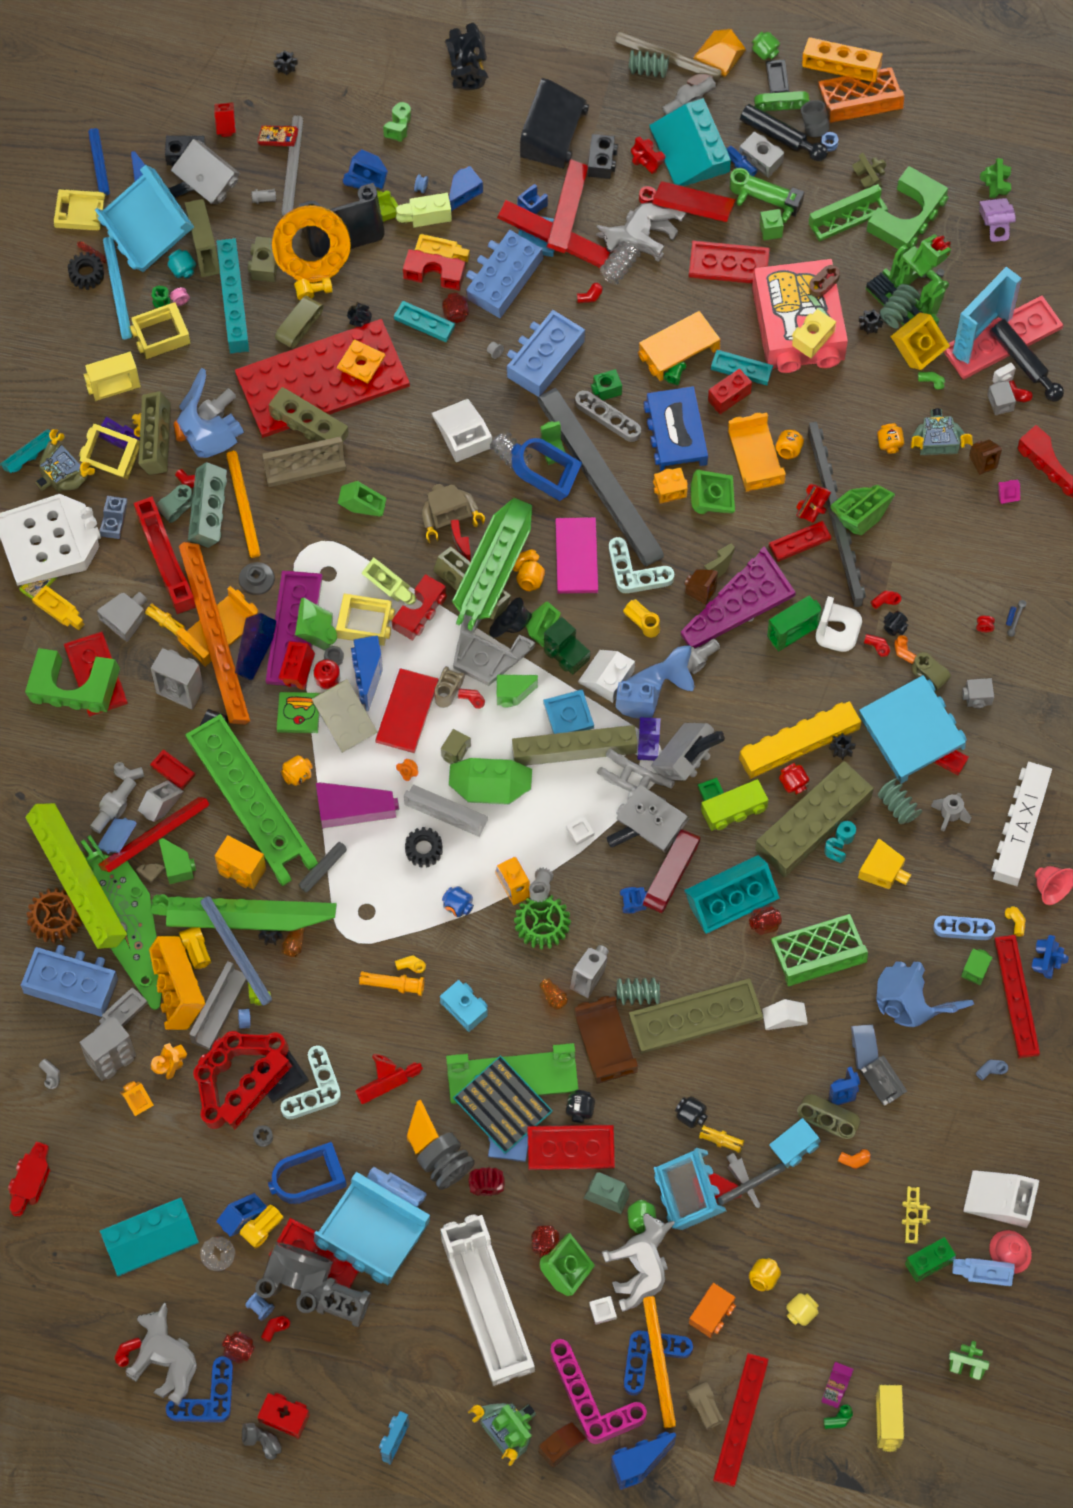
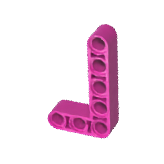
M558 1339L552 1343L551 1358L584 1434L590 1443H602L644 1424L647 1411L645 1406L639 1402L631 1403L601 1416L569 1343L563 1339ZM558 1347H563L567 1352L559 1356L554 1351ZM567 1367H572L575 1373L567 1376L563 1370ZM575 1387H581L584 1393L581 1396H576L572 1393V1390ZM589 1407L593 1410V1413L590 1416H584L581 1410ZM633 1410H639L643 1416L639 1419H634L630 1413ZM613 1419H619L622 1425L615 1428L611 1426L610 1422ZM597 1427L601 1429L602 1433L599 1436H593L590 1434V1430Z

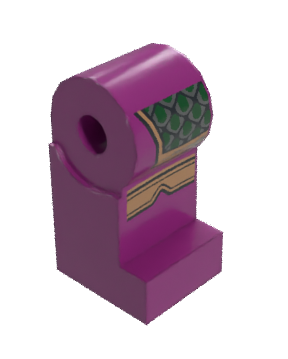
M835 1362L821 1401L822 1403L838 1409L854 1369Z

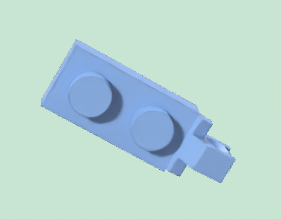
M375 1167L370 1170L367 1177L416 1207L425 1200L427 1195L422 1190L391 1172L386 1174Z
M966 1258L965 1260L955 1259L952 1267L953 1274L963 1275V1277L968 1278V1281L1012 1286L1015 1264L973 1258Z

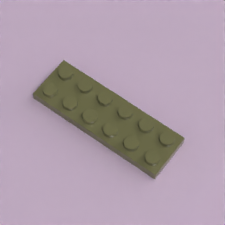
M750 978L629 1012V1018L641 1054L763 1019Z

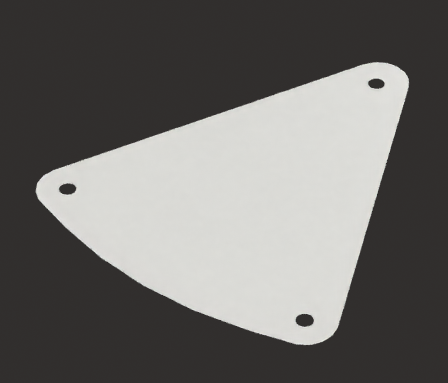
M320 541L307 546L299 553L294 562L293 571L320 573L321 569L327 566L333 567L336 570L337 576L333 581L326 582L322 580L319 600L320 607L333 613V627L335 630L344 593L392 601V609H395V615L402 605L409 609H418L423 604L417 599L414 605H408L402 600L397 602L361 574L370 561L346 546L333 541ZM409 587L408 590L414 594V589ZM438 605L435 609L434 617L430 621L427 620L421 635L416 636L413 641L393 630L392 621H390V639H386L385 646L380 645L383 672L370 709L366 711L377 731L381 725L400 668L439 679L445 666L449 667V670L459 674L462 673L453 668L461 625L456 624L458 616L441 605ZM351 608L347 629L380 634L385 613ZM477 628L473 633L507 651L510 650V648ZM337 638L336 642L330 646L340 647L344 652L343 663L339 665V683L348 679L359 698L351 654V647H354V641ZM313 645L312 650L315 652L308 676L306 690L307 693L321 694L328 689L320 688L316 684L313 670L319 661L324 660L325 651ZM523 657L503 675H538V687L517 706L513 705L506 708L497 705V680L488 686L465 674L460 689L478 690L485 699L484 707L477 709L468 699H458L457 692L452 704L442 708L435 703L434 695L415 753L376 743L377 733L342 753L321 715L319 716L318 733H312L317 783L322 782L393 791V797L398 798L399 810H396V818L323 828L326 854L338 842L343 843L347 848V851L328 870L331 903H337L336 915L333 919L337 929L347 939L357 943L372 944L422 931L460 918L455 917L443 907L442 897L450 887L460 886L473 896L472 904L474 905L469 914L477 912L508 897L495 874L498 864L516 857L531 884L535 881V871L539 870V868H547L550 872L582 852L618 821L616 812L622 804L628 802L630 792L608 782L597 774L598 769L603 767L620 778L625 767L618 765L609 757L528 765L527 767L532 769L531 790L524 793L511 804L469 803L449 786L451 764L441 757V747L452 729L471 738V747L468 748L461 761L468 758L513 760L512 738L553 734L543 700L577 690ZM442 693L440 696L446 697L448 694ZM585 696L594 723V729L632 725ZM635 727L637 737L636 755L638 756L639 729ZM659 745V753H658V756H659V754L662 752V750H661V748H660V745ZM405 759L413 760L418 766L419 774L416 777H411L409 781H405L396 769V765L403 763ZM640 760V766L653 773H657L651 766L654 761ZM632 771L627 782L638 787L643 776ZM650 780L647 789L649 790L655 783ZM414 784L488 816V821L480 837L404 805L406 790L410 791ZM585 816L595 835L576 845L567 831L566 825ZM422 827H425V830L432 828V831L438 832V836L441 837L443 853L439 861L436 860L435 865L431 863L430 867L426 868V865H423L421 868L419 864L415 866L412 864V861L408 860L405 852L406 838L409 837L411 831L414 833L416 828L419 831L422 830ZM420 841L416 845V850L421 854L429 853L432 849V845L428 841ZM361 905H373L376 910L375 916L370 920L361 919L358 915V909Z

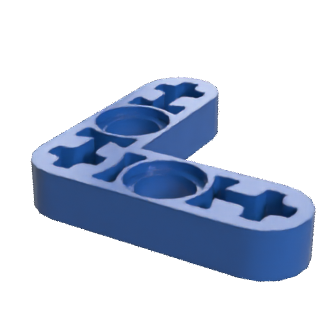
M648 1331L634 1332L629 1341L624 1389L632 1396L640 1394L644 1387L648 1354H652ZM661 1333V1339H664L668 1344L667 1348L663 1350L664 1356L687 1358L692 1354L693 1343L689 1338ZM642 1337V1341L646 1343L641 1344L640 1352H645V1354L636 1352L637 1343L633 1342V1340ZM671 1340L675 1341L674 1346H681V1343L684 1342L689 1349L682 1353L680 1348L674 1347L673 1352H671ZM635 1357L643 1361V1365L639 1369L633 1368L630 1364L631 1360ZM628 1372L637 1374L636 1382L640 1386H636L635 1390H632L631 1385H628V1383L632 1382L633 1374H628Z
M222 1356L213 1362L211 1400L182 1399L179 1408L186 1409L185 1405H189V1416H185V1411H179L177 1415H174L170 1409H174L176 1404L173 1401H169L166 1405L168 1417L173 1421H226L231 1413L233 1365L231 1360ZM222 1362H225L226 1366L229 1367L224 1370V1377H229V1380L221 1378L220 1369L217 1368V1366H221ZM222 1383L227 1385L228 1391L224 1395L216 1393L217 1385ZM228 1399L227 1402L223 1401L222 1403L223 1409L226 1412H223L222 1416H218L217 1412H214L219 1409L218 1400ZM202 1405L205 1409L204 1413L201 1416L193 1415L192 1409L194 1406Z

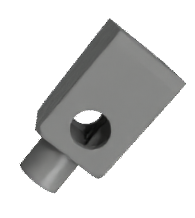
M138 592L132 599L125 593H121L97 610L99 620L128 642L145 619V612L141 606L147 601V598L141 592Z
M598 945L595 950L592 948L587 949L573 970L571 990L589 998L605 971L607 954L609 953L606 947Z

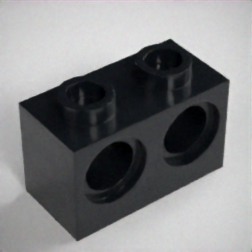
M592 134L588 177L611 179V172H615L616 160H613V155L617 156L618 152L615 136Z
M166 135V165L174 166L193 139L200 140L206 145L205 137Z

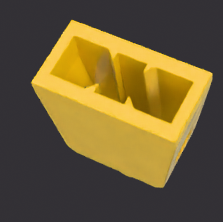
M878 839L861 867L858 878L890 889L895 880L906 886L912 874L902 870L905 858L885 842Z

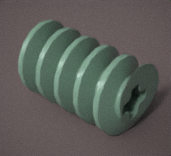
M631 50L629 69H631L632 74H635L638 69L639 75L646 71V75L650 76L653 71L654 77H657L661 72V77L665 78L668 71L669 55L665 59L664 54L661 53L660 57L657 58L654 52L652 57H650L649 52L646 51L643 57L641 51H638L635 56L634 50Z
M900 284L893 293V296L886 302L884 308L880 310V316L883 321L892 328L897 329L899 323L904 321L903 317L908 315L907 311L912 310L911 305L917 303L915 299H920L918 291L909 285Z
M896 778L881 788L878 797L883 799L885 805H888L890 812L894 811L893 816L898 818V823L905 824L916 819L922 813V809L914 810L918 804H909L913 798L911 796L905 798L907 790L899 791L903 785L898 784L895 786L898 780Z
M620 978L617 979V1003L621 999L622 1005H625L627 999H629L631 1005H634L635 999H638L639 1004L642 1005L643 1000L646 999L648 1005H650L653 998L656 1004L660 1003L659 982L658 984L656 983L655 978H651L650 984H648L646 978H643L641 984L638 978L634 979L633 984H631L629 978H626L624 984Z

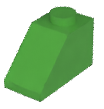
M359 481L341 486L338 500L339 505L354 513L383 516L386 497Z
M497 675V705L506 708L513 705L517 706L538 687V675Z
M163 838L159 839L169 884L194 879L192 871H196L194 859H189L188 852Z

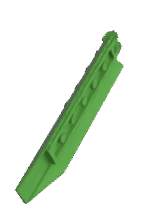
M513 498L493 515L452 600L460 612L456 621L457 625L460 626L462 624L465 614L472 617L468 623V629L471 631L477 619L490 618L530 533L531 504Z
M158 894L152 899L153 904L150 908L152 914L166 915V926L215 928L201 905V900L203 899L201 897L168 898L165 894ZM212 899L230 929L294 931L335 918L337 903Z

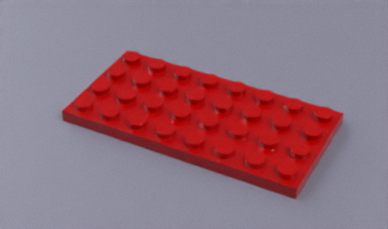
M382 319L235 369V375L262 438L290 429L287 423L274 419L269 412V403L281 387H284L328 415L410 387V382ZM354 339L385 354L383 361L369 383L337 369L338 364ZM359 360L356 364L362 366L366 364V361ZM290 409L287 412L294 413L295 410ZM306 419V420H304L303 422H304V423H307V422H310V421H312V420Z

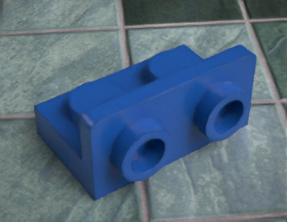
M852 1067L847 1068L845 1079L836 1080L831 1084L829 1102L841 1105L856 1100L860 1079L857 1072H853Z

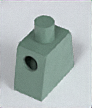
M597 1172L591 1179L584 1199L622 1214L630 1193L624 1182Z

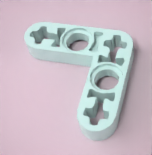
M620 537L613 538L610 541L609 555L616 586L620 592L633 593L667 587L673 583L674 571L671 567L661 566L633 571L626 541ZM616 544H618L619 547H621V555L617 556L618 553L617 549L615 548ZM623 561L628 566L625 569H618L616 564ZM666 573L668 579H664V577H662V574ZM624 575H626V580L629 583V586H625L623 584ZM642 576H649L651 582L644 584L640 581V578Z
M313 1046L308 1051V1060L318 1088L285 1099L281 1103V1113L286 1119H295L333 1106L340 1101V1089L327 1052L322 1046ZM315 1052L322 1055V1065L318 1066L317 1059L313 1058ZM325 1070L330 1073V1077L323 1081L319 1079L318 1075L321 1071ZM332 1090L333 1093H336L334 1094L333 1099H330V1097L327 1096L328 1091ZM320 1093L322 1097H324L323 1103L320 1102V1097L318 1095ZM312 1096L316 1098L317 1103L309 1107L305 1104V1100ZM299 1100H301L303 1110H300V1106H298ZM291 1104L292 1107H295L293 1113L286 1110L287 1105Z

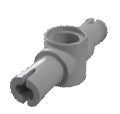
M708 77L697 86L693 85L691 87L689 84L682 86L677 92L676 99L662 107L665 115L686 103L703 98L705 93L716 88L714 80Z
M227 388L217 399L204 401L197 410L199 417L204 420H211L217 416L223 418L224 408L236 398V395Z
M715 639L710 640L702 647H697L696 649L691 647V655L687 665L689 672H692V674L699 672L706 665L707 657L720 649V645Z
M126 777L116 791L105 794L99 805L100 813L90 825L91 829L100 834L110 820H113L114 817L119 818L124 813L127 807L126 798L137 785L135 781Z

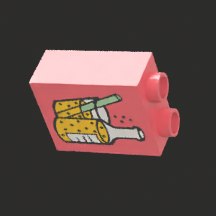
M832 259L754 268L752 290L766 363L773 365V369L778 368L782 373H791L800 369L801 365L817 364L820 368H830L839 364L841 360H845L848 339L837 283L822 297H813L809 293L811 279L827 265H833ZM834 273L828 274V275H827V279H828L830 276H833V277H834ZM822 283L818 287L814 286V289H821ZM816 309H819L836 321V328L831 337L810 358L792 346V334L797 327L801 328L803 326L804 320L810 313L813 314Z

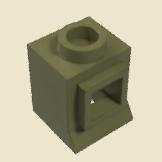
M452 729L441 747V757L449 764L460 762L468 748L471 747V738Z

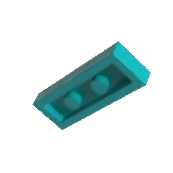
M402 301L394 314V320L444 342H447L455 328V323L405 301Z
M716 350L711 370L731 375L740 368L752 382L768 385L773 365Z
M45 430L1 462L2 468L10 473L17 472L25 462L35 459L38 453L45 449L51 440L49 436L51 430Z

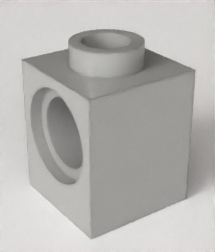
M1009 381L1003 383L996 382L989 386L987 396L994 415L1014 411L1016 400Z

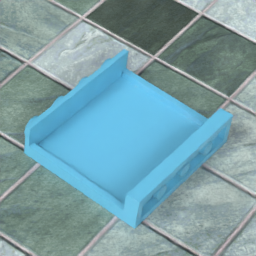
M147 165L140 169L143 175L103 211L98 208L95 209L99 215L97 217L98 220L109 230L107 232L108 235L118 243V250L128 258L127 263L134 270L138 269L142 272L194 228L156 170Z
M1005 267L961 313L953 348V354L958 360L964 361L967 364L970 363L975 339L997 316L1005 319L1007 322L1012 319L1022 278L1009 268Z
M924 675L859 710L860 719L900 784L907 781L909 775L961 747L964 750L965 741H967L963 731H958L956 728V721L953 715L946 712L944 708L946 705L940 696H936L933 683L930 679L926 680Z
M356 1172L352 1177L351 1185L319 1232L316 1231L314 1233V1242H316L320 1249L329 1250L334 1253L337 1259L341 1261L346 1260L353 1264L352 1266L357 1271L368 1273L374 1281L378 1283L383 1282L388 1285L428 1226L430 1215Z

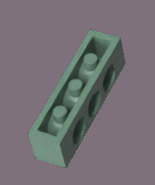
M208 462L196 468L188 541L207 548L219 542L221 538L220 527L223 520L222 509L225 502L224 490L227 484V470Z

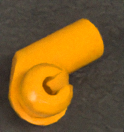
M533 549L521 552L512 570L518 572L521 564L528 560L537 562L539 554Z

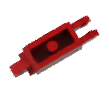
M36 1142L30 1153H25L24 1158L20 1159L17 1164V1175L15 1179H11L8 1187L12 1197L9 1208L15 1217L23 1216L22 1214H24L27 1205H34L40 1199L50 1174V1169L46 1162L49 1146Z

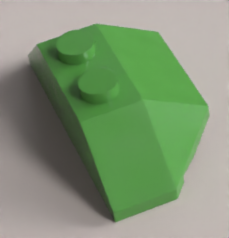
M874 485L872 488L851 489L832 503L830 508L845 528L851 530L854 534L862 536L880 521L895 494L879 485Z
M468 758L450 765L449 786L469 803L511 804L524 793L531 790L532 769L513 760Z

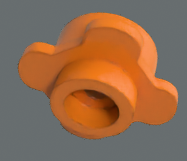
M405 759L403 763L396 765V769L405 781H409L411 777H416L419 774L417 764L411 759Z

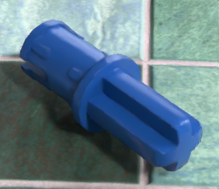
M733 146L726 148L731 161L735 164V168H743L749 172V175H756L758 169L746 160V156H742Z

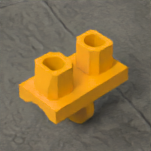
M170 1043L164 1045L160 1056L154 1057L151 1061V1069L157 1074L166 1073L167 1080L173 1078L175 1071L183 1066L182 1060L187 1056L185 1049L182 1045L173 1048Z

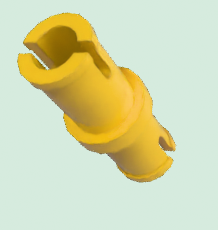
M153 603L145 611V614L157 621L160 627L167 628L176 636V631L181 627L185 629V626L172 618L170 613L163 612Z
M706 1125L702 1127L703 1132H700L699 1138L717 1144V1147L721 1148L723 1146L737 1153L741 1152L742 1148L740 1146L743 1147L744 1140L730 1136L723 1130L720 1132Z

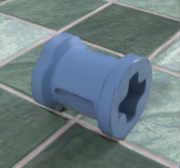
M257 1293L253 1294L245 1304L247 1308H251L259 1316L258 1318L261 1321L267 1318L274 1309L273 1304L269 1305Z

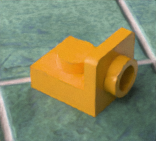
M132 1081L123 1086L124 1090L120 1093L134 1116L154 1106L142 1083Z

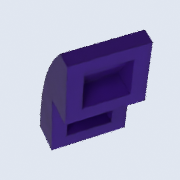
M108 417L101 424L102 427L137 440L140 439V437L135 436L133 429L126 425L122 427ZM102 432L98 436L124 450L128 444L126 441Z
M640 717L637 760L655 761L658 757L661 718Z

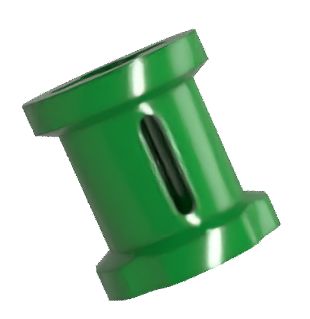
M158 285L152 289L151 296L156 309L170 304L169 291L165 286Z
M682 361L669 368L668 372L664 374V380L673 385H678L682 371L687 367L686 364Z

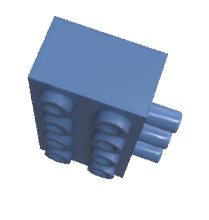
M511 230L508 231L500 244L493 240L489 242L488 247L493 249L494 252L489 259L482 255L478 257L477 262L484 265L479 273L476 274L469 270L466 275L469 279L473 280L466 289L468 300L498 318L503 316L543 260L541 247Z
M554 310L550 312L541 325L536 322L531 323L530 328L535 332L529 339L525 336L519 338V343L524 346L518 353L509 350L507 354L512 359L507 365V378L536 396L543 394L585 341V329Z
M58 945L55 952L35 947L21 983L24 994L102 1017L107 1010L118 981L116 971L103 967L105 959L97 957L94 965L83 961L85 953L82 951H78L74 959L63 955L65 947L62 945Z

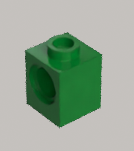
M616 369L593 376V384H591L593 395H597L603 401L622 395V383Z

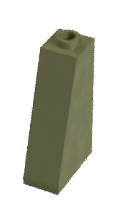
M204 199L186 202L187 217L194 226L191 230L201 277L220 274L216 246Z

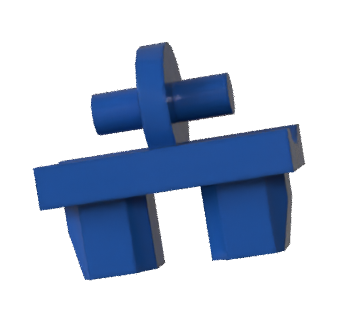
M1048 935V940H1037L1036 951L1037 953L1044 954V959L1034 958L1032 969L1035 972L1043 973L1045 978L1052 979L1054 967L1060 969L1061 964L1068 963L1069 957L1064 954V948L1059 947V943L1055 941V936Z

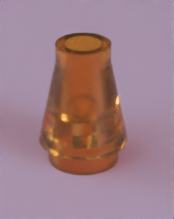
M304 928L290 931L281 945L283 954L289 957H297L301 953Z
M549 978L540 983L539 986L550 1007L558 1010L567 1004V993L555 985Z

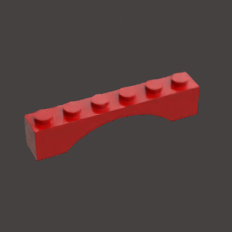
M1035 425L1019 439L1017 449L1022 456L1029 458L1038 470H1042L1051 482L1059 485L1067 496L1073 498V476L1061 466L1056 458L1051 444V437Z
M153 497L135 502L134 508L176 614L196 608L193 594L176 559Z

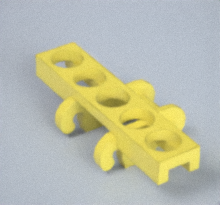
M907 1187V1202H902V1206L906 1207V1220H902V1224L906 1225L905 1243L917 1244L918 1224L923 1223V1225H926V1223H930V1220L927 1219V1210H930L931 1207L927 1206V1204L920 1205V1187ZM911 1191L916 1192V1198L910 1197ZM919 1210H923L922 1218H918ZM910 1212H914L916 1214V1218L910 1219L908 1217V1214ZM909 1225H915V1229H909ZM909 1233L915 1234L914 1240H909Z

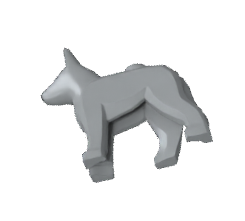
M644 203L639 205L634 211L630 210L625 225L615 227L598 225L597 228L602 232L596 235L604 239L608 252H612L618 245H624L630 249L651 254L659 262L664 255L662 253L664 245L649 237L650 230L665 232L669 235L670 240L673 241L678 234V230L668 219L675 218L682 221L687 216V213L670 208H662L652 203Z
M645 1213L643 1215V1223L645 1225L643 1233L632 1237L619 1249L602 1251L605 1262L629 1258L639 1271L637 1275L626 1283L612 1282L616 1293L631 1294L629 1298L619 1300L622 1312L637 1307L643 1302L644 1297L653 1296L661 1291L666 1279L664 1270L668 1268L664 1257H659L657 1247L667 1231L675 1224V1221L665 1224L661 1220Z
M163 1303L159 1312H152L137 1317V1321L147 1328L148 1332L141 1343L140 1353L132 1367H128L125 1372L129 1378L137 1381L151 1363L169 1367L166 1382L162 1387L157 1388L154 1393L162 1398L170 1394L168 1399L179 1406L183 1397H186L197 1364L194 1354L188 1349L189 1344L181 1338H178L176 1341L168 1336L166 1303Z

